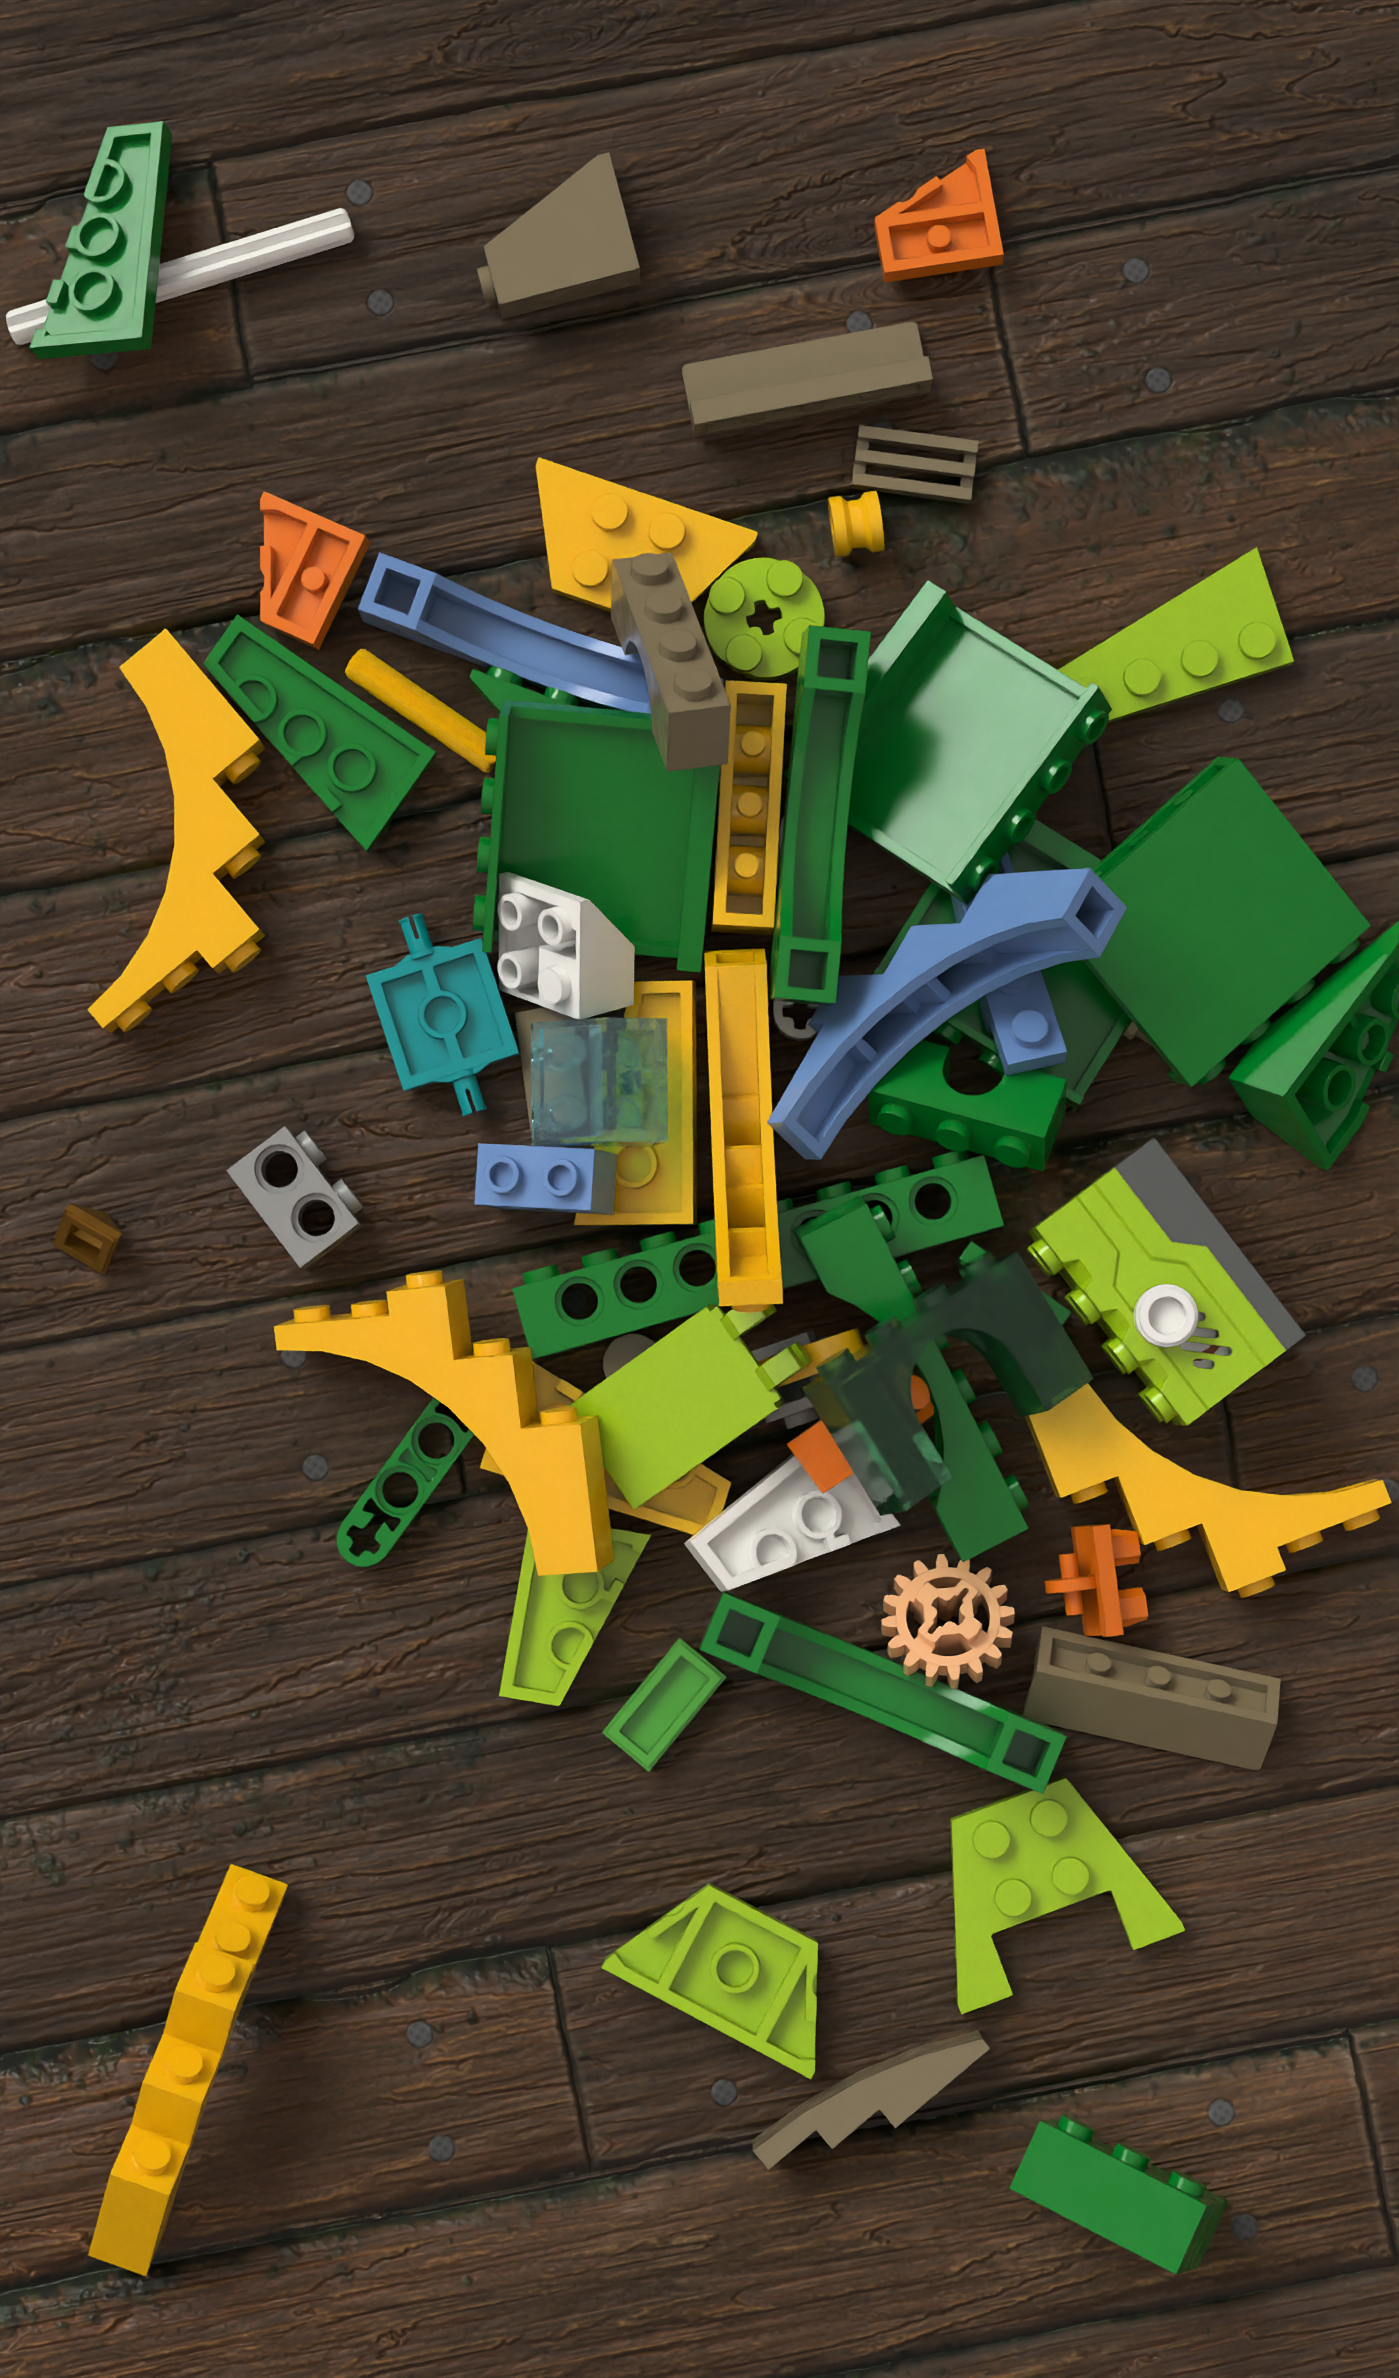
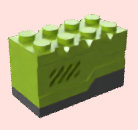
M1155 1138L1139 1146L1027 1232L1034 1242L1026 1248L1030 1256L1047 1277L1054 1276L1058 1272L1072 1290L1064 1296L1065 1301L1085 1326L1089 1323L1092 1325L1097 1322L1109 1339L1101 1345V1348L1122 1374L1126 1372L1130 1374L1134 1371L1146 1386L1144 1390L1138 1393V1396L1159 1423L1171 1421L1173 1425L1188 1426L1306 1336ZM1164 1284L1175 1285L1187 1291L1195 1301L1198 1310V1322L1193 1334L1183 1343L1171 1347H1159L1145 1341L1138 1333L1133 1318L1134 1308L1139 1297L1148 1289Z

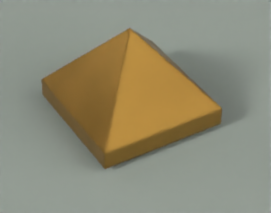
M69 1203L65 1208L52 1244L94 1270L105 1274L110 1267L122 1232L106 1212Z

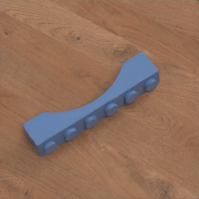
M379 552L358 607L364 623L486 668L495 666L521 676L524 682L545 690L546 687H552L578 697L581 703L594 708L651 713L647 681L639 653L624 655L620 646L584 636L532 617L469 590L437 573Z

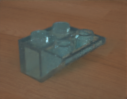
M605 1017L531 1023L532 1146L652 1147L668 1142L667 1018Z

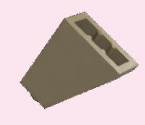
M610 153L597 155L486 244L484 251L487 266L476 268L485 304L497 301L501 319L640 284V266Z

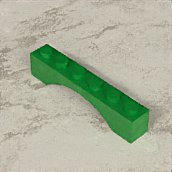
M809 625L802 633L768 1000L823 1006L836 1004L842 943V899L847 825L855 755L866 691L871 632Z
M857 1196L794 1228L793 1230L820 1284L827 1293L856 1305L885 1325L902 1343L918 1368L921 1379L927 1385L930 1401L935 1411L932 1415L935 1431L934 1468L927 1497L953 1549L962 1562L1027 1530L1028 1527L1020 1511L1030 1507L1013 1474L1003 1478L994 1460L995 1457L1003 1454L1000 1444L987 1421L976 1424L967 1404L976 1400L974 1392L960 1367L950 1372L940 1352L950 1346L933 1313L923 1318L913 1298L923 1292L906 1259L896 1264L886 1244L896 1237L881 1207L878 1205L869 1210L867 1204Z
M728 1591L721 1593L700 1644V1650L870 1718L1042 1794L1045 1791L1067 1737L1055 1728L962 1689H951L949 1684L938 1679L932 1687L926 1686V1674L916 1671L912 1675L907 1676L903 1673L904 1665Z

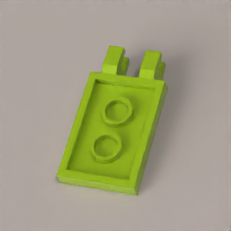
M714 1303L710 1304L568 1406L577 1408V1416L598 1415L603 1466L633 1510L645 1504L784 1405L780 1400L782 1396L776 1387L812 1363V1360L798 1341L760 1366L741 1338V1336L777 1311L773 1304H770L768 1309L761 1312L743 1313L732 1309L724 1314L719 1306L716 1307Z

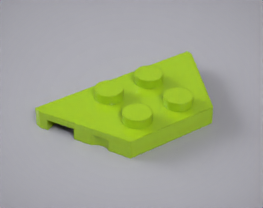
M708 1883L605 1958L602 1969L809 2079L813 2077L815 2073L818 1941Z

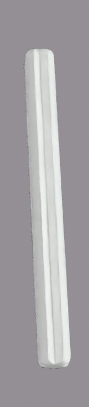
M338 208L159 264L156 303L351 243L354 240V231L349 215L345 209ZM46 299L10 310L6 314L7 326L16 344L23 345L31 342L35 330H43L50 310Z

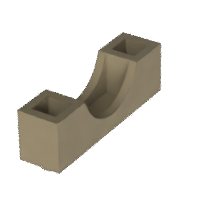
M672 552L662 554L645 553L636 557L612 559L611 619L624 655L640 654L649 693L652 733L666 771L728 764L731 705Z

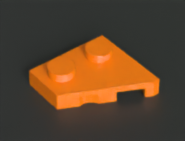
M985 149L973 151L966 156L965 164L941 180L937 176L919 187L911 199L897 202L875 217L874 229L884 283L1003 265L1004 253Z
M264 491L260 498V511L264 514V546H260V570L264 575V587L260 592V621L272 630L319 650L371 541L359 532Z

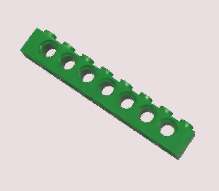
M967 1150L939 1155L932 1158L935 1169L912 1176L909 1165L889 1169L873 1175L876 1186L855 1192L852 1191L850 1181L815 1191L818 1202L795 1209L791 1198L777 1201L782 1290L818 1280L793 1229L805 1220L816 1218L857 1196L865 1203L877 1202L888 1210L890 1226L896 1238L886 1244L893 1258L1003 1227L1004 1223L984 1155L970 1159ZM933 1185L941 1188L946 1193L949 1205L946 1214L942 1218L930 1220L919 1214L915 1207V1196L920 1188ZM715 1219L698 1224L700 1235L677 1242L674 1231L640 1240L642 1252L618 1258L616 1248H611L580 1257L583 1269L560 1275L558 1266L555 1264L523 1273L522 1277L525 1285L512 1288L528 1347H531L532 1359H539L691 1316L713 1303L716 1307L719 1306L717 1271L713 1279L703 1286L689 1285L682 1279L679 1271L682 1259L694 1251L708 1254L713 1259L716 1268ZM634 1268L649 1270L657 1281L655 1294L651 1299L643 1303L629 1301L621 1290V1282L624 1275ZM578 1284L590 1286L598 1297L596 1311L590 1317L583 1320L569 1317L563 1308L564 1294L570 1287Z

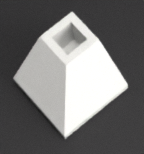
M510 872L499 874V960L497 969L500 991L578 1020L634 1005L635 947L590 900Z

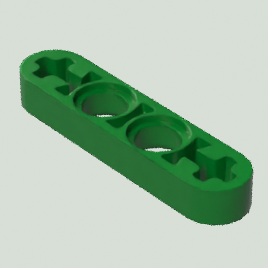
M434 1397L340 1525L336 1543L338 1550L347 1562L355 1566L369 1567L381 1562L390 1553L475 1436L470 1429L464 1432L454 1418L437 1412L441 1402ZM442 1423L452 1431L454 1446L445 1457L432 1458L422 1451L419 1439L422 1430L427 1425ZM396 1472L410 1474L418 1485L416 1500L405 1508L391 1505L383 1493L386 1479ZM373 1499L384 1513L399 1518L401 1522L393 1530L388 1522L385 1521L374 1537L381 1544L379 1550L375 1553L367 1549L358 1555L351 1549L355 1539L349 1532L354 1525L361 1529L365 1528L375 1517L376 1513L365 1510L368 1502Z

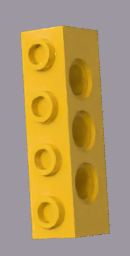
M726 680L724 689L731 705L728 764L720 765L711 932L772 935L775 921L787 684Z

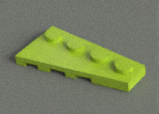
M1256 547L1061 667L1058 671L1088 688L1091 682L1099 686L1112 708L1108 714V723L1290 666L1294 659Z

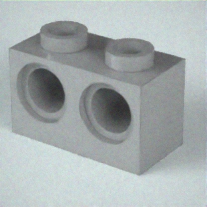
M284 1126L226 1171L297 1265L306 1270L363 1227L355 1214L364 1207L342 1179L334 1185L327 1179L318 1167L327 1158L308 1133L304 1130L298 1136H295L289 1128ZM289 1154L297 1162V1176L288 1186L273 1187L266 1177L267 1164L276 1155ZM315 1202L328 1203L335 1215L333 1227L329 1232L321 1236H311L305 1230L302 1222L304 1211Z

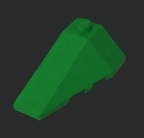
M1399 921L1270 1025L1240 1059L1238 1065L1228 1077L1247 1110L1254 1118L1317 1167L1327 1171L1361 1127L1370 1106L1362 1102L1376 1070L1386 1073L1394 1056L1387 1051V1048L1399 1022Z

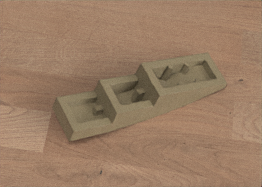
M977 2030L915 2047L864 2068L806 2100L752 2140L753 2152L769 2170L816 2130L833 2149L879 2109L891 2124L897 2128L990 2049L988 2042L980 2031Z

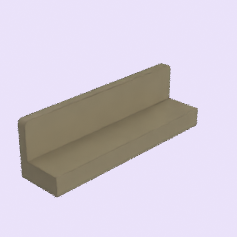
M913 321L685 364L682 367L683 382L694 438L930 393L933 381L929 356L923 355L918 325Z
M1042 1626L1037 1642L1033 1679L1024 1704L1023 1715L1048 1725L1251 1770H1259L1262 1767L1278 1723L1281 1679Z

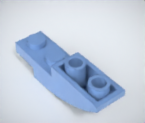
M1008 851L999 862L997 874L1014 873ZM977 893L968 905H965L951 895L957 923H961ZM1041 970L1024 975L977 1000L987 1034H993L1006 1076L1065 1063L1067 1049Z

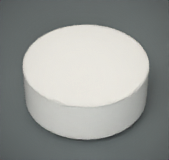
M1169 1284L1158 1285L1148 1289L1139 1297L1134 1308V1324L1140 1336L1148 1343L1159 1347L1176 1346L1186 1341L1193 1334L1198 1322L1197 1306L1191 1295L1184 1289Z

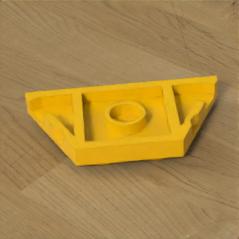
M538 457L536 473L552 592L611 613L612 559L636 557L645 553L662 554L672 552L691 603H693L699 596L704 595L715 581L720 579L721 575L756 543L758 532Z

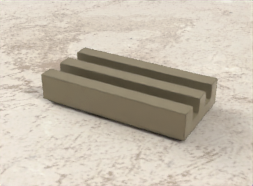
M859 425L851 488L970 504L979 441ZM869 444L952 454L964 456V460L962 463L868 450ZM867 464L961 477L960 486L865 474Z

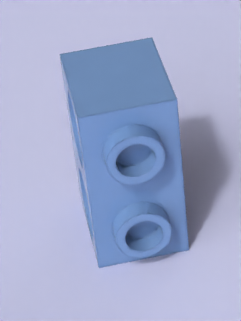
M478 1143L474 1205L507 1210L614 1215L617 1154L587 1148Z

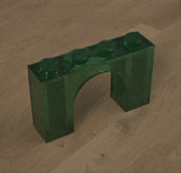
M988 1251L972 1259L958 1270L963 1278L949 1289L943 1283L938 1284L916 1297L911 1302L916 1310L902 1321H899L896 1315L891 1316L869 1329L864 1334L868 1344L851 1354L848 1348H845L831 1355L816 1366L820 1376L802 1388L880 1516L907 1511L953 1478L919 1422L911 1398V1378L915 1363L923 1349L937 1336L954 1337L974 1347L988 1362L1021 1417L1049 1411L1094 1379L1018 1252L994 1259L991 1252Z

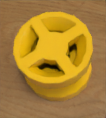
M877 491L864 492L859 499L850 501L845 500L841 496L828 497L830 528L836 558L849 556L853 549L866 548L872 553L884 551L883 523Z

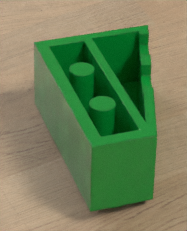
M1062 2114L1059 2122L1054 2119L1039 2121L1009 2189L1174 2274L1199 2268L1229 2200L1207 2191L1205 2184L1184 2173L1173 2170L1170 2174L1149 2164L1151 2158L1131 2146L1117 2142L1114 2148L1093 2138L1096 2130L1071 2116Z

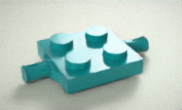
M415 914L412 917L419 935L418 939L415 937L409 917L398 921L410 955H407L393 967L366 975L367 982L403 1091L408 1092L432 1083H452L462 1111V1117L473 1115L467 1091H470L477 1113L487 1109L475 1075H478L490 1064L518 1056L520 1053L487 953L482 952V938L454 947H433L424 920V914Z

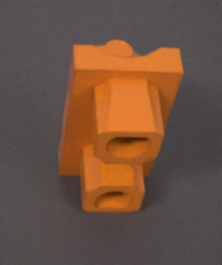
M1110 1524L1071 1527L1074 1553L1059 1555L1061 1578L1045 1580V1593H1063L1066 1615L1081 1614L1084 1636L1102 1635V1637L1124 1635L1123 1627L1147 1620L1148 1618L1146 1595L1142 1587L1118 1589L1115 1566L1139 1563L1141 1552L1138 1533L1136 1531L1110 1529Z

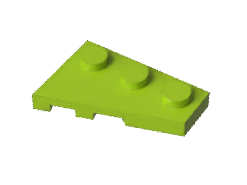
M611 1528L614 1561L598 1572L538 1576L529 1531L527 1532L499 1696L560 1706L651 1534Z

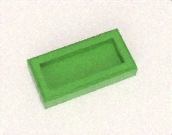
M679 1637L608 1723L602 1733L649 1772L727 1676Z

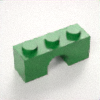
M921 1040L868 1093L869 1123L880 1126L891 1134H909L938 1142L941 1146L952 1151L961 1152L967 1150L993 1157L1010 1167H1029L1044 1171L1066 1113L1067 1079L1035 1070L1008 1076L1004 1073L998 1086L988 1093L982 1095L961 1094L949 1086L950 1047Z

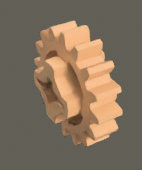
M938 1554L936 1568L928 1570L920 1560L914 1562V1579L911 1581L907 1577L898 1574L894 1579V1589L899 1596L885 1595L883 1600V1611L891 1616L881 1619L882 1635L894 1637L888 1643L890 1658L906 1655L903 1673L910 1676L919 1668L925 1670L926 1686L929 1687L934 1685L938 1675L947 1676L951 1689H958L960 1674L968 1673L970 1678L976 1683L982 1681V1663L985 1662L991 1667L998 1668L1001 1665L1002 1654L997 1647L1010 1648L1012 1644L1013 1632L1007 1629L1006 1626L1014 1623V1608L1001 1606L1007 1600V1587L999 1585L990 1588L992 1570L989 1567H985L975 1575L970 1572V1559L965 1562L960 1560L957 1568L948 1567L945 1555ZM980 1604L984 1607L989 1620L987 1633L982 1630V1623L974 1618ZM909 1610L914 1613V1619L922 1625L918 1629V1635L915 1639L911 1636L906 1619ZM959 1614L958 1625L949 1621L943 1627L939 1626L937 1628V1617L943 1621H948L952 1616L956 1617ZM960 1654V1655H956V1656H942V1655Z

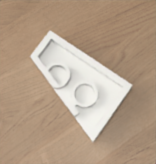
M792 1454L687 1540L684 1545L718 1589L724 1592L872 1535L898 1527L900 1524L859 1470L822 1494L796 1456Z

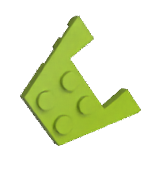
M1065 1776L1049 1781L1043 1794L1028 1789L950 1818L957 1976L956 1995L961 2015L1013 1995L991 1937L993 1933L1108 1890L1112 1894L1133 1950L1185 1931L1181 1920Z

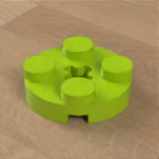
M754 558L740 562L729 568L711 586L704 610V631L708 645L717 660L726 667H730L733 671L745 675L746 678L756 681H774L785 678L799 669L802 633L809 625L824 627L823 602L815 584L793 562L787 560L779 561L773 558ZM766 604L769 610L779 611L782 619H778L773 623L774 632L772 634L763 635L760 627L749 628L746 618L755 615L756 605Z

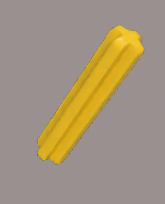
M360 649L353 655L345 669V673L351 681L483 772L489 773L496 766V756L485 755V731L366 649Z

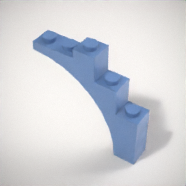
M1091 868L988 874L961 923L911 926L884 974L838 976L836 1004L818 1006L808 1024L818 1035L767 1123L804 1159L821 1160L854 1110L876 1083L910 1049L947 1019L976 1000L1024 975L1064 962L1100 957L1127 907Z

